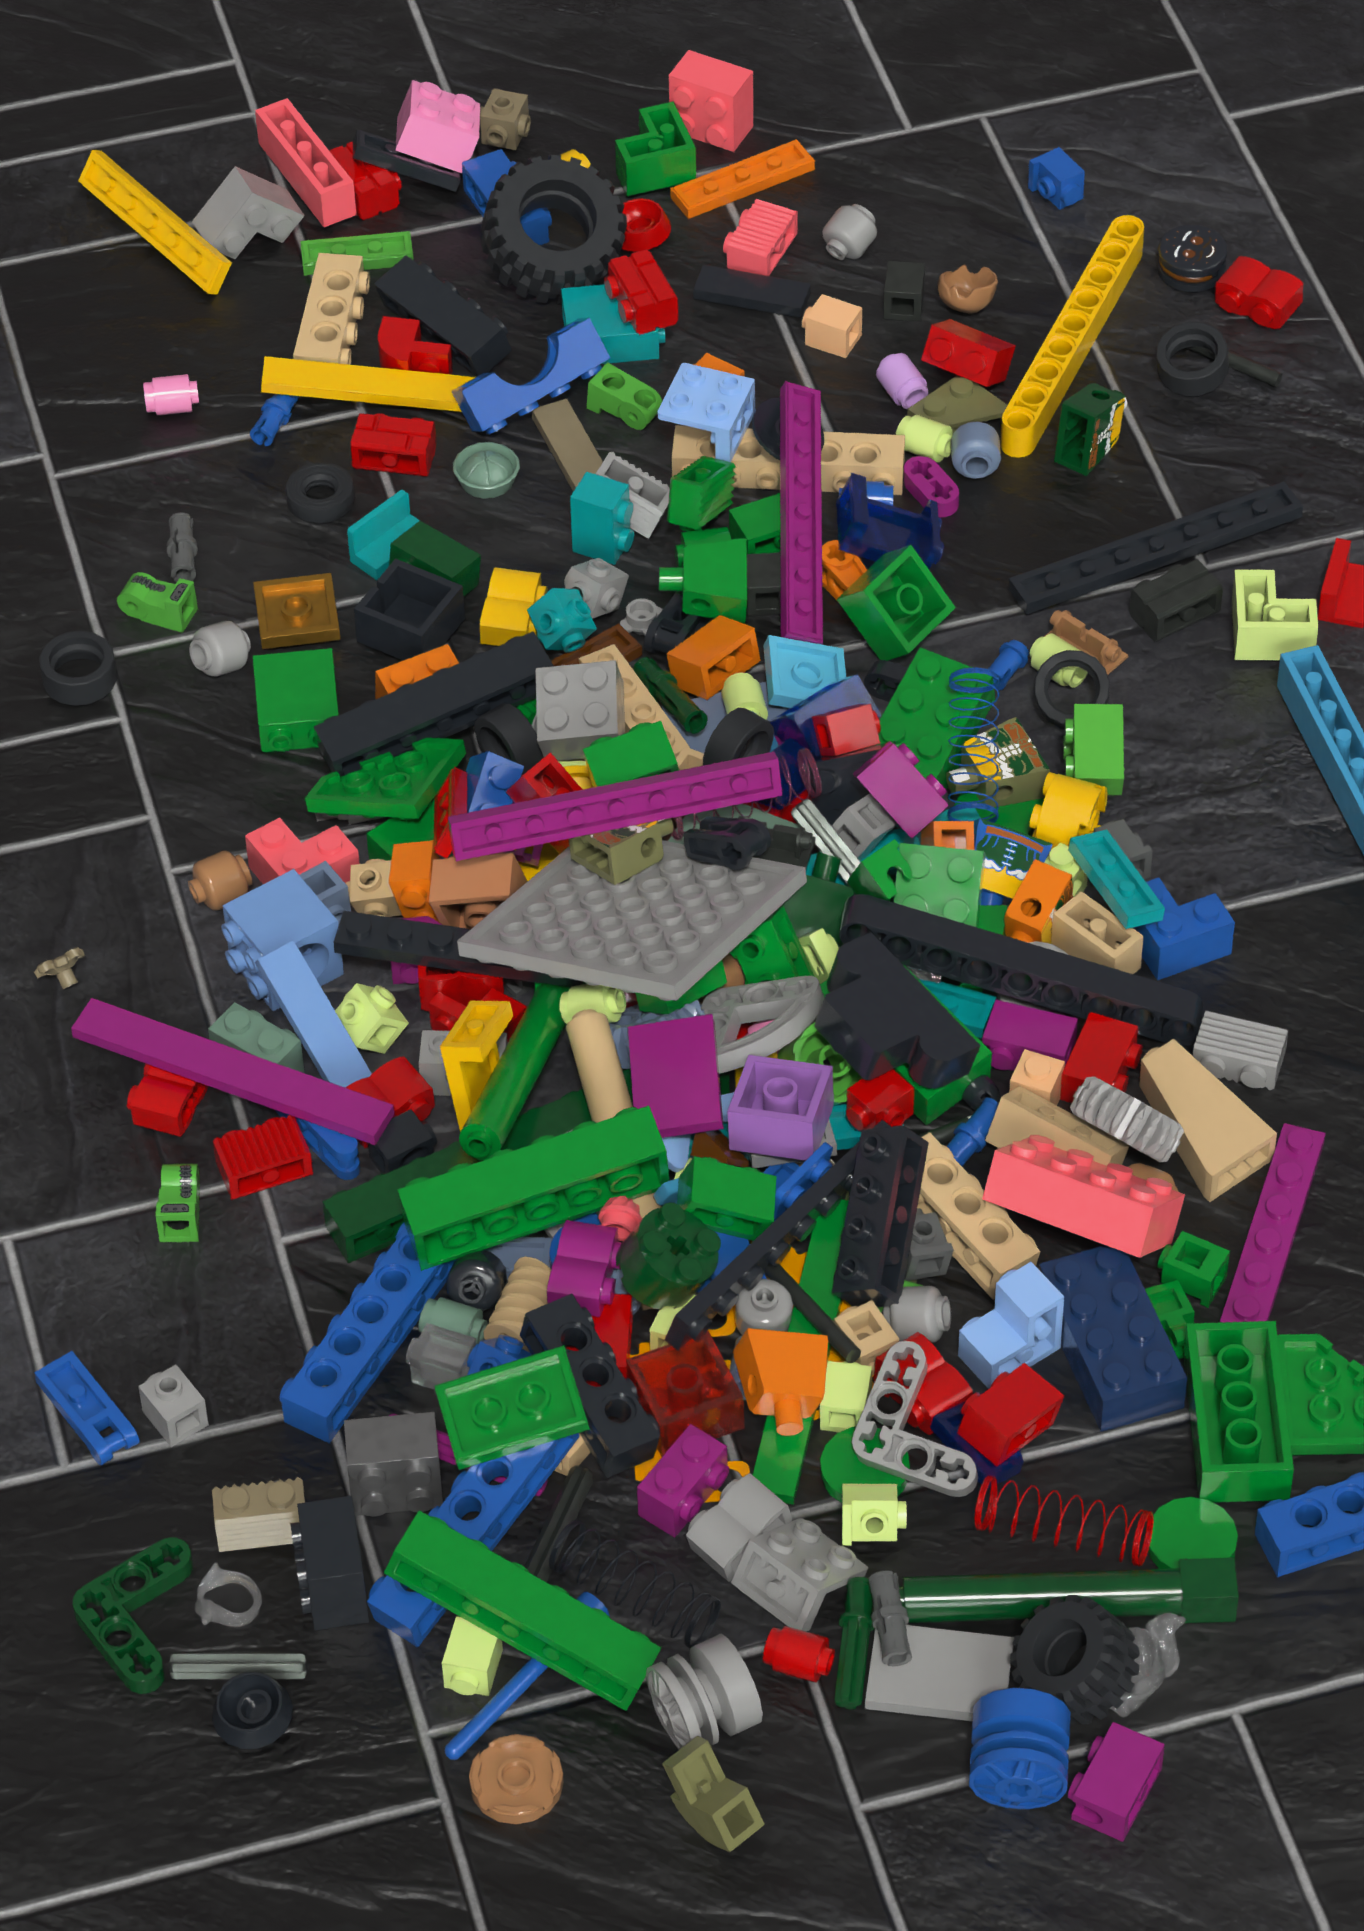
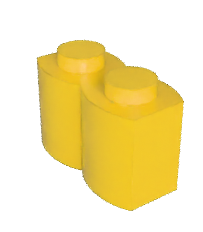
M494 568L480 620V644L500 646L511 638L523 636L532 631L537 636V630L527 609L548 592L547 586H541V573Z

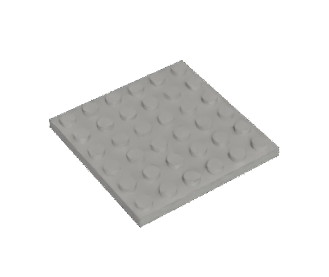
M662 840L664 856L661 861L614 885L571 859L569 846L457 941L459 956L477 959L481 963H497L511 966L520 971L530 970L545 973L553 978H569L583 981L588 985L608 986L621 989L626 993L656 996L664 1001H677L807 882L806 869L802 866L752 857L750 864L743 869L732 870L728 867L691 859L686 853L684 844Z

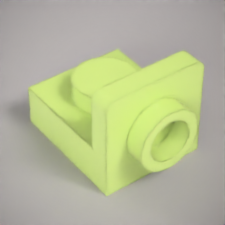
M823 928L798 938L813 974L820 984L828 979L839 950L834 938L830 934H826Z

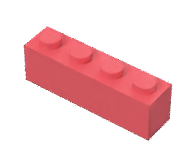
M286 98L255 110L259 145L322 226L327 227L357 215L353 180L289 99Z

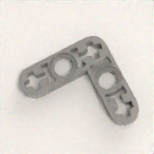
M912 1341L897 1342L886 1354L853 1433L852 1444L855 1455L860 1462L869 1467L949 1496H966L974 1490L978 1481L976 1465L972 1458L961 1451L903 1431L926 1376L928 1364L925 1353L920 1345ZM908 1354H911L917 1367H908L906 1369L903 1381L905 1386H910L909 1389H906L897 1383L900 1375L897 1359L905 1360ZM887 1393L899 1395L903 1399L900 1410L893 1414L881 1412L877 1405L883 1395ZM871 1418H874L883 1424L880 1432V1441L884 1447L882 1449L874 1448L872 1453H867L863 1440H872L874 1438L877 1426L874 1421H870ZM914 1448L922 1449L928 1455L926 1464L917 1470L908 1469L902 1463L905 1453ZM941 1456V1467L951 1471H955L958 1465H963L965 1475L968 1476L967 1479L959 1478L956 1484H953L949 1474L939 1469H936V1477H930L935 1470L936 1457Z

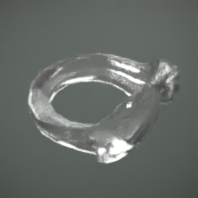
M214 1563L198 1587L197 1602L194 1606L195 1612L202 1618L203 1625H207L212 1621L227 1626L242 1627L251 1623L257 1617L262 1606L261 1592L249 1576L240 1572L220 1569L218 1563ZM229 1583H238L250 1591L253 1597V1605L246 1612L233 1613L218 1604H214L212 1600L204 1599V1595L215 1587Z

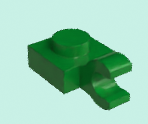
M1179 1280L1146 1288L1145 1291L1178 1359L1184 1358L1186 1324L1194 1323L1195 1312Z

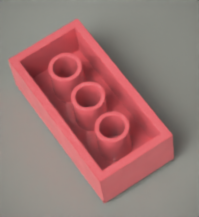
M1030 1135L1026 1139L1014 1141L1010 1145L995 1150L983 1200L1139 1258L1172 1243L1185 1194L1172 1190L1173 1185L1158 1178H1147V1180L1136 1177L1132 1175L1133 1170L1124 1165L1109 1163L1106 1166L1093 1161L1094 1156L1088 1152L1078 1149L1062 1150L1054 1147L1055 1142L1040 1135Z

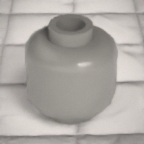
M858 204L844 205L838 208L822 230L823 239L827 244L826 250L839 260H843L845 257L854 260L860 258L877 236L875 218L872 213Z
M221 621L196 631L190 644L189 652L191 660L197 669L203 671L208 676L218 677L237 671L245 666L251 643L247 633L241 630L238 625L232 621Z
M761 1279L751 1291H747L744 1288L738 1293L739 1298L735 1305V1322L737 1329L742 1335L747 1328L788 1332L793 1313V1303L790 1293L782 1284L774 1280Z
M934 1286L903 1287L899 1303L886 1306L883 1309V1316L899 1337V1342L919 1332L930 1340L931 1343H934L941 1338L943 1331L950 1329L951 1307L947 1296H942L940 1291Z

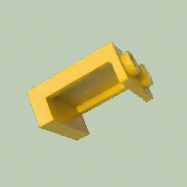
M470 1001L440 1045L460 1132L500 1059L496 1042L513 1017L510 1001Z

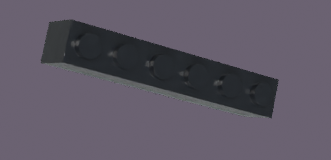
M534 631L523 636L511 638L505 644L486 652L477 653L468 660L452 667L440 669L433 675L413 684L403 685L396 691L376 700L366 701L351 711L339 716L329 717L323 723L314 726L319 750L331 772L337 771L340 777L345 776L351 772L361 770L359 763L387 752L396 757L402 753L412 751V743L424 738L444 739L474 726L478 717L502 703L517 707L535 699L536 668L552 667L553 664Z

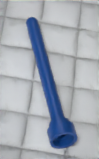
M583 1592L576 1599L591 1608L602 1610L610 1617L607 1608L593 1594ZM531 1658L446 1745V1756L451 1760L459 1759L530 1687L548 1666Z

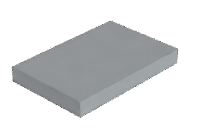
M906 1625L912 1659L907 1664L901 1666H888V1664H883L878 1630L875 1629L865 1709L973 1721V1706L982 1696L996 1690L1009 1689L1011 1672L1010 1654L1013 1653L1014 1637Z

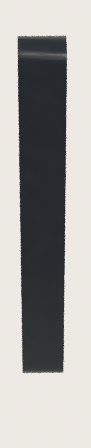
M857 894L849 897L845 902L839 933L843 944L872 932L903 965L1087 1019L1089 1013L1093 1012L1138 1026V1035L1164 1043L1175 1039L1184 1047L1196 1042L1201 1025L1203 1002L1197 994L1191 991L874 896Z

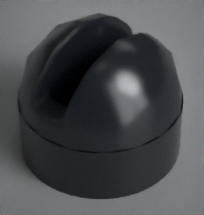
M987 1075L976 1078L962 1095V1099L975 1111L986 1097L992 1098L998 1103L1000 1099L998 1087Z

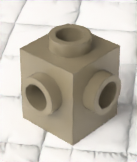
M493 88L485 107H480L481 142L486 145L516 150L522 137H527L531 126L528 95Z

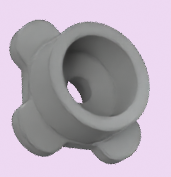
M648 599L633 600L626 606V618L620 621V625L628 633L633 631L636 634L646 636L650 623L654 618L658 617L663 609Z

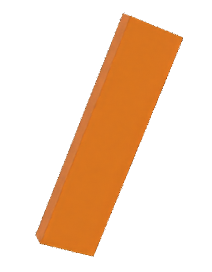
M796 139L670 188V197L684 215L690 219L815 170V160Z

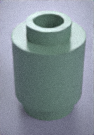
M443 1297L439 1298L438 1301L430 1298L425 1303L421 1312L419 1332L427 1334L429 1340L469 1352L474 1345L484 1340L483 1331L488 1322L483 1319V1312L479 1308Z

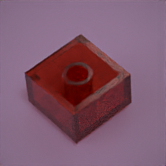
M709 1330L697 1342L690 1339L679 1351L668 1344L626 1359L627 1377L636 1387L638 1401L646 1414H652L658 1423L660 1439L657 1449L661 1457L664 1456L690 1424L715 1439L745 1428L743 1395Z

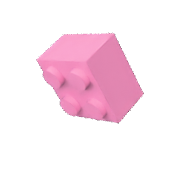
M412 80L397 117L395 150L462 173V162L470 160L479 139L480 103L475 102L474 99L465 94L455 95L443 91L433 83H420Z

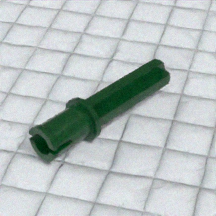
M853 1577L847 1581L845 1613L839 1617V1625L843 1631L834 1700L837 1706L845 1707L847 1710H854L856 1706L862 1703L870 1632L874 1630L871 1618L873 1597L869 1586V1578Z

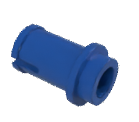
M1017 640L1003 643L999 648V656L988 668L999 675L1000 684L996 687L997 690H1003L1017 669L1024 668L1028 663L1029 651L1023 643Z

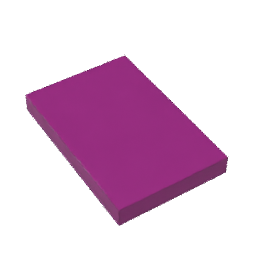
M713 1014L629 1026L633 1107L639 1109L650 1106L662 1138L724 1129Z

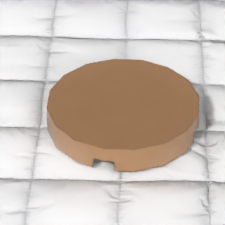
M514 1734L498 1737L488 1743L489 1747L483 1750L481 1754L479 1751L472 1761L469 1782L473 1801L485 1815L498 1822L517 1825L532 1822L549 1813L560 1799L564 1783L560 1758L554 1751L552 1753L549 1748L545 1747L543 1741L532 1736Z

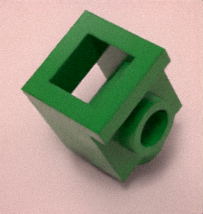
M1182 1231L1174 1245L1167 1244L1160 1255L1158 1268L1162 1269L1161 1283L1179 1280L1185 1293L1201 1299L1200 1305L1209 1308L1227 1278L1230 1251Z

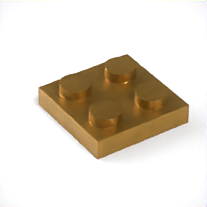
M331 573L253 582L262 649L340 640Z

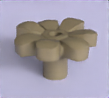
M74 947L62 956L37 965L34 973L37 979L45 975H56L62 988L66 989L78 983L71 967L74 966L78 959L85 957L84 952L79 947Z

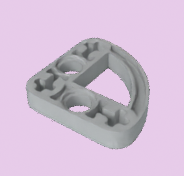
M800 976L721 988L706 996L701 1009H704L705 1015L713 1014L719 1073L744 1067L748 1055L767 1057L798 1037L815 1020L822 1006L824 994L819 980L814 976ZM775 1019L756 1032L736 1040L741 1024Z

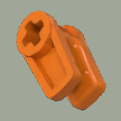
M832 540L822 546V587L837 600L867 571V568L856 554L853 546L848 542Z

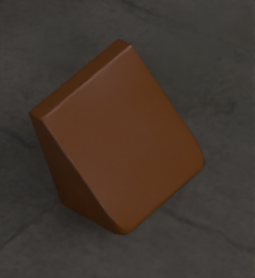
M720 1130L695 1133L691 1156L700 1158L711 1157L721 1163L741 1168L749 1166V1161L740 1151L729 1150V1139Z

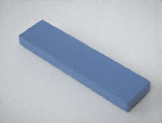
M294 940L256 960L255 964L323 1080L347 1087L357 1080L369 1077L372 1074Z

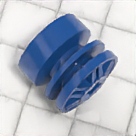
M1009 1688L993 1691L982 1696L973 1706L971 1743L974 1746L971 1748L969 1786L976 1796L990 1804L1005 1808L1032 1809L1050 1805L1059 1801L1065 1795L1068 1785L1069 1755L1066 1751L1069 1749L1071 1712L1063 1701L1049 1693L1035 1689Z

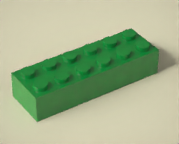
M650 1106L639 1109L630 1107L619 1111L613 1118L598 1123L595 1121L584 1122L576 1126L571 1132L556 1137L553 1135L542 1136L534 1140L529 1146L514 1151L511 1149L500 1150L492 1154L489 1159L472 1165L470 1163L458 1164L450 1168L447 1173L430 1179L427 1177L416 1178L408 1182L405 1187L397 1189L404 1224L420 1269L422 1271L461 1258L467 1254L479 1252L565 1223L566 1220L571 1221L598 1212L610 1198L616 1196H626L633 1200L654 1193L663 1183L669 1181L667 1150Z

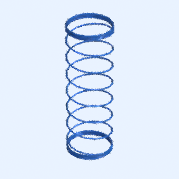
M964 668L953 672L949 676V687L955 691L967 693H983L995 689L997 691L996 700L990 703L979 698L961 697L952 699L949 702V706L958 710H978L992 705L997 710L996 718L993 721H989L976 716H958L948 722L949 725L960 729L981 728L993 724L997 729L995 738L989 740L985 737L966 734L953 736L948 741L951 745L962 748L978 747L991 742L996 746L997 753L991 759L978 754H955L949 757L948 761L958 766H975L992 761L996 765L997 771L991 778L978 773L959 772L951 774L948 780L960 785L980 784L992 780L996 784L997 790L992 796L972 791L951 793L947 796L948 799L961 804H957L948 810L947 817L949 821H975L958 820L950 816L952 812L966 808L985 809L993 812L990 816L982 818L987 819L996 814L995 817L987 820L993 823L999 818L998 803L992 798L998 792L999 787L992 778L999 772L998 765L993 761L999 753L998 746L993 742L999 735V729L993 723L999 716V709L993 703L999 698V691L996 687L1000 684L999 675L994 671L985 668ZM966 673H980L990 675L997 679L994 684H990L978 679L966 678L954 681L952 679ZM965 680L978 681L989 686L971 688L957 685L954 682ZM959 699H973L986 702L989 705L962 709L952 706L951 702ZM957 718H977L989 723L975 727H959L952 725L951 721ZM968 736L985 739L989 742L979 745L961 746L951 743L950 740L956 737ZM961 755L978 756L988 759L976 764H958L950 761L952 757ZM958 774H972L988 779L974 783H959L950 780V777ZM957 793H973L988 798L972 802H960L950 799V796ZM992 799L996 803L997 809L978 802Z

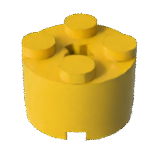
M1049 772L1043 786V795L1045 796L1043 805L1036 804L1034 806L1029 827L1035 829L1032 837L1052 843L1051 849H1053L1059 843L1069 846L1071 837L1093 833L1094 828L1101 826L1098 825L1100 812L1105 813L1108 792L1107 787Z

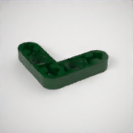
M165 1538L82 1586L73 1597L72 1605L78 1625L125 1686L138 1694H148L157 1690L165 1679V1671L160 1653L129 1613L190 1576L193 1570L191 1550L188 1544L179 1538ZM170 1556L173 1560L179 1559V1563L176 1565L169 1561L164 1563V1558ZM149 1567H152L153 1573L157 1572L158 1577L153 1578L152 1572ZM131 1576H138L146 1581L144 1586L137 1591L129 1592L120 1587L122 1581ZM93 1602L96 1606L102 1605L105 1620L100 1622L99 1615L94 1609H87V1604ZM122 1630L131 1635L130 1640L122 1646H112L106 1642L107 1637L115 1631ZM137 1655L138 1662L145 1669L151 1668V1673L144 1675L141 1671L136 1672L132 1657Z

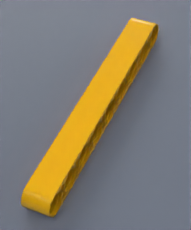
M1123 215L1112 221L1002 415L1001 449L1005 454L1016 458L1028 456L1034 451L1142 258L1144 223L1138 217Z

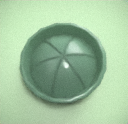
M482 442L468 446L457 454L453 462V472L464 491L473 497L482 499L495 498L505 494L511 489L520 469L519 458L515 452L503 444L494 442Z

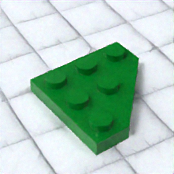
M424 738L412 743V751L402 753L396 757H393L390 752L360 762L361 770L351 772L345 776L340 777L337 771L324 775L305 797L308 812L325 813L330 816L347 814L362 815L365 818L380 816L396 817L401 820L418 819L438 793L451 769L457 767L465 756L464 741L461 739Z
M1320 1334L1278 1335L1292 1455L1364 1454V1366L1355 1360L1351 1362L1335 1352L1332 1349L1333 1344Z

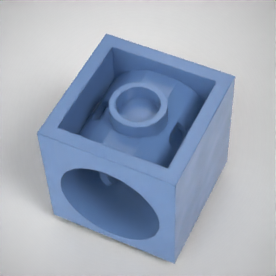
M295 869L223 905L225 923L222 924L221 928L228 942V950L225 952L227 962L236 974L241 972L247 979L248 987L257 1000L263 999L272 1011L279 1009L280 1005L255 962L257 959L294 940L320 986L344 974L342 954L334 952L333 942L338 929V920Z

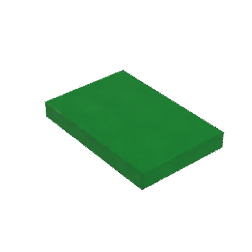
M564 1345L434 1386L459 1470L590 1430Z

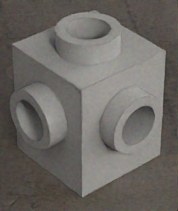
M596 558L572 566L565 577L564 585L565 589L579 590L583 601L590 608V615L593 619L619 609L629 575L606 561Z

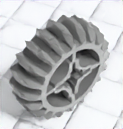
M1086 1077L1073 1096L1074 1100L1070 1106L1073 1115L1158 1162H1167L1181 1143L1180 1139L1184 1133L1181 1124L1096 1077Z

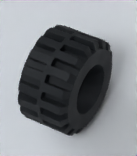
M1067 1595L1065 1601L1058 1596L1050 1599L1048 1607L1045 1608L1043 1605H1040L1033 1610L1035 1616L1031 1620L1026 1618L1021 1624V1627L1024 1628L1022 1634L1015 1635L1013 1645L1017 1648V1651L1010 1654V1664L1016 1667L1011 1673L1014 1681L1020 1685L1019 1688L1035 1689L1049 1693L1063 1701L1071 1712L1070 1724L1073 1725L1076 1720L1082 1725L1092 1723L1093 1716L1102 1720L1109 1716V1708L1114 1706L1118 1709L1124 1703L1121 1699L1125 1692L1131 1693L1135 1685L1131 1682V1678L1138 1675L1140 1665L1134 1661V1659L1140 1656L1139 1647L1133 1643L1136 1638L1132 1631L1125 1627L1124 1623L1104 1607L1086 1596L1081 1599L1078 1595ZM1086 1645V1650L1080 1663L1073 1670L1064 1674L1065 1666L1072 1654Z

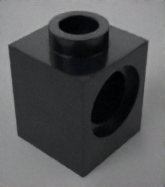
M412 1109L391 1119L376 1145L368 1143L369 1158L381 1174H387L409 1164L416 1158L433 1154V1146L437 1144V1139L429 1123L426 1121L421 1123Z

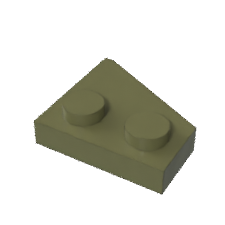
M957 375L909 407L907 416L920 415L950 426L954 433L961 425L968 422H983L999 418L1002 423V415L1008 405L978 383Z

